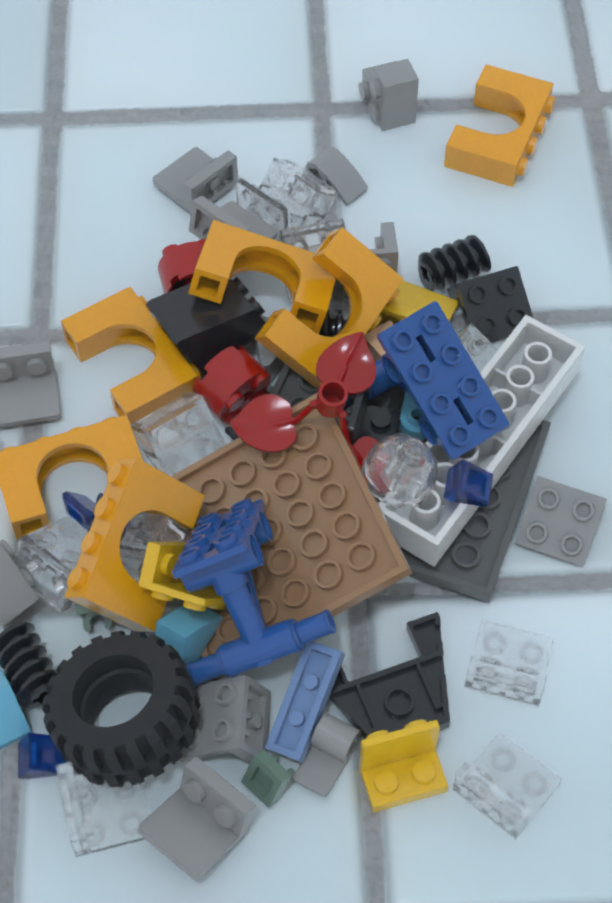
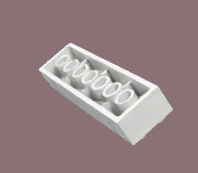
M528 315L523 317L480 373L508 419L509 426L454 460L448 458L441 445L433 446L427 441L379 502L400 547L433 567L436 566L580 370L585 345Z

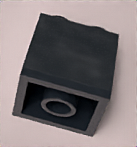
M238 277L229 280L221 304L188 294L191 283L153 298L146 303L175 345L205 376L208 372L204 367L213 357L230 346H234L237 350H239V345L245 347L256 337L266 323L261 317L265 310L253 296L247 300L245 295L249 293V290Z

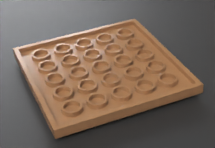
M318 392L293 406L292 418L301 413L311 400L316 399ZM317 409L309 413L300 423L293 425L297 434L296 441L286 450L276 453L262 452L250 447L240 438H237L171 476L205 495L193 529L172 530L146 516L156 542H187L191 532L198 524L197 521L201 517L212 512H218L219 515L229 512L232 505L247 498H251L252 502L263 499L265 504L263 511L270 524L273 540L260 545L264 565L252 569L251 574L266 627L289 618L300 621L321 613L326 609L334 617L413 573L347 438L341 431L337 418L325 417ZM180 600L181 605L184 604V600ZM226 605L224 610L208 608L221 615L223 619L202 652V658L216 653V649L221 644L241 637ZM225 675L213 678V680H220L223 677H225Z

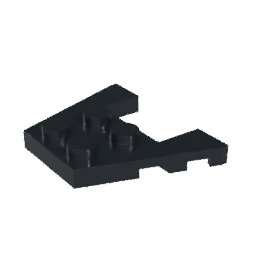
M438 612L407 622L406 630L419 656L418 658L350 682L347 680L342 666L340 667L329 699L355 728L361 730V735L365 739L375 731L387 730L390 733L404 729V726L408 723L420 719L426 720V722L437 720L440 730L449 727L448 694L443 662L441 622Z

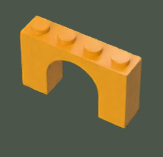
M485 64L476 83L473 106L509 116L519 127L506 134H488L456 124L446 144L444 167L513 187L517 177H523L528 165L527 155L532 156L534 154L538 141L536 135H542L546 125L547 117L545 115H551L556 101V97L552 96L554 83Z
M213 220L195 267L188 294L221 304L227 284L234 275L244 271L267 273L282 281L291 292L292 305L290 313L312 331L319 334L329 307L336 278L311 259L315 254L313 252Z
M343 227L330 232L311 258L336 278L347 292L350 312L343 329L333 337L319 335L283 308L271 314L254 338L316 389H319L322 384L316 376V364L322 352L345 336L357 332H363L365 335L367 332L373 331L381 320L379 314L385 305L389 306L399 295L400 290L397 288L404 279Z
M128 287L61 320V325L66 343L81 363L111 347L121 344L139 345L154 354V361L144 372L110 389L113 409L118 416L127 414L132 431L196 398L197 396L193 393V384L197 376L201 379V375L193 362L188 363L186 361L184 353L170 340L159 321L152 316L150 309L146 305V299L142 295L138 297L133 289Z
M127 414L119 417H110L89 426L75 427L65 433L51 437H41L34 442L17 447H7L0 451V487L17 541L52 531L42 500V488L48 476L57 468L73 462H86L99 467L108 475L110 468L115 464L116 460L136 457L143 461Z
M136 457L116 460L108 472L106 489L103 497L95 506V518L90 531L82 540V552L76 567L69 574L67 580L68 588L64 598L134 631L156 632V622L161 619L167 601L152 597V590L139 587V582L134 580L124 568L120 556L122 532L126 524L139 513L172 530L193 529L205 495Z

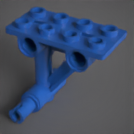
M434 301L377 335V339L386 353L375 362L376 377L369 388L368 400L376 398L396 385L410 394L423 415L418 420L422 434L433 446L441 445L450 460L457 459L509 426L508 419L438 302ZM348 394L344 411L351 406L349 404L350 394Z
M247 498L232 505L229 512L221 515L218 512H212L201 517L197 521L198 524L191 532L189 540L185 543V547L178 556V560L171 571L175 579L181 578L185 588L190 593L213 586L216 595L222 596L241 636L221 644L216 649V653L187 663L186 668L195 686L221 675L232 678L247 670L270 664L276 659L292 653L296 654L306 647V643L329 634H335L337 631L333 616L328 609L300 621L289 618L274 625L265 626L251 574L252 569L264 565L260 545L273 540L270 524L263 511L265 507L263 499L252 502L251 498Z

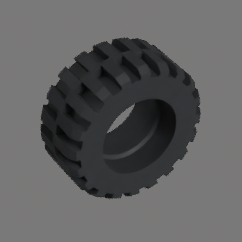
M124 631L111 632L110 637L103 638L100 635L90 639L91 644L84 648L81 645L72 651L73 656L68 661L64 659L56 669L58 675L56 677L52 676L46 690L49 695H45L42 707L45 713L43 718L45 728L71 769L78 776L86 777L91 783L103 785L106 781L109 787H123L124 782L128 781L133 786L145 782L144 778L153 774L154 777H157L164 773L165 770L163 768L170 762L174 765L183 756L181 753L182 748L190 747L195 737L192 729L196 730L198 728L201 717L198 711L201 704L195 689L196 687L184 661L181 660L172 645H167L164 639L155 635L147 637L145 632L131 631L130 635H126ZM130 690H147L152 692L145 707L132 719L110 727L93 725L100 709L113 697Z

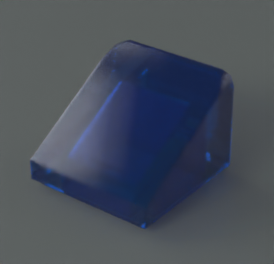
M465 459L450 467L447 472L444 499L451 502L487 507L490 500L493 474Z
M65 491L62 494L66 513L89 532L95 518L94 509L96 504L85 495Z
M28 733L19 741L18 778L33 779L62 776L66 773L65 760L50 738V735Z

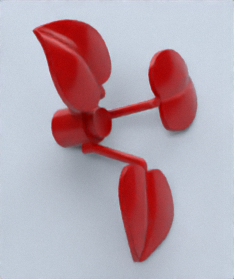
M363 332L345 336L322 352L316 364V376L319 382L322 383L319 387L317 398L311 400L309 405L296 417L292 418V407L284 398L278 395L266 394L251 400L231 421L232 429L244 443L262 452L276 453L288 449L295 443L297 434L293 425L300 423L314 409H317L325 417H338L341 431L347 438L374 495H386L393 486V464L383 444L369 436L359 438L354 445L351 444L346 423L347 414L344 411L348 394L356 395L368 390L376 377L375 360Z

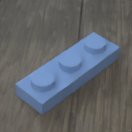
M314 641L306 643L265 749L304 763L311 745L312 735L322 717L344 660L345 654L342 651Z

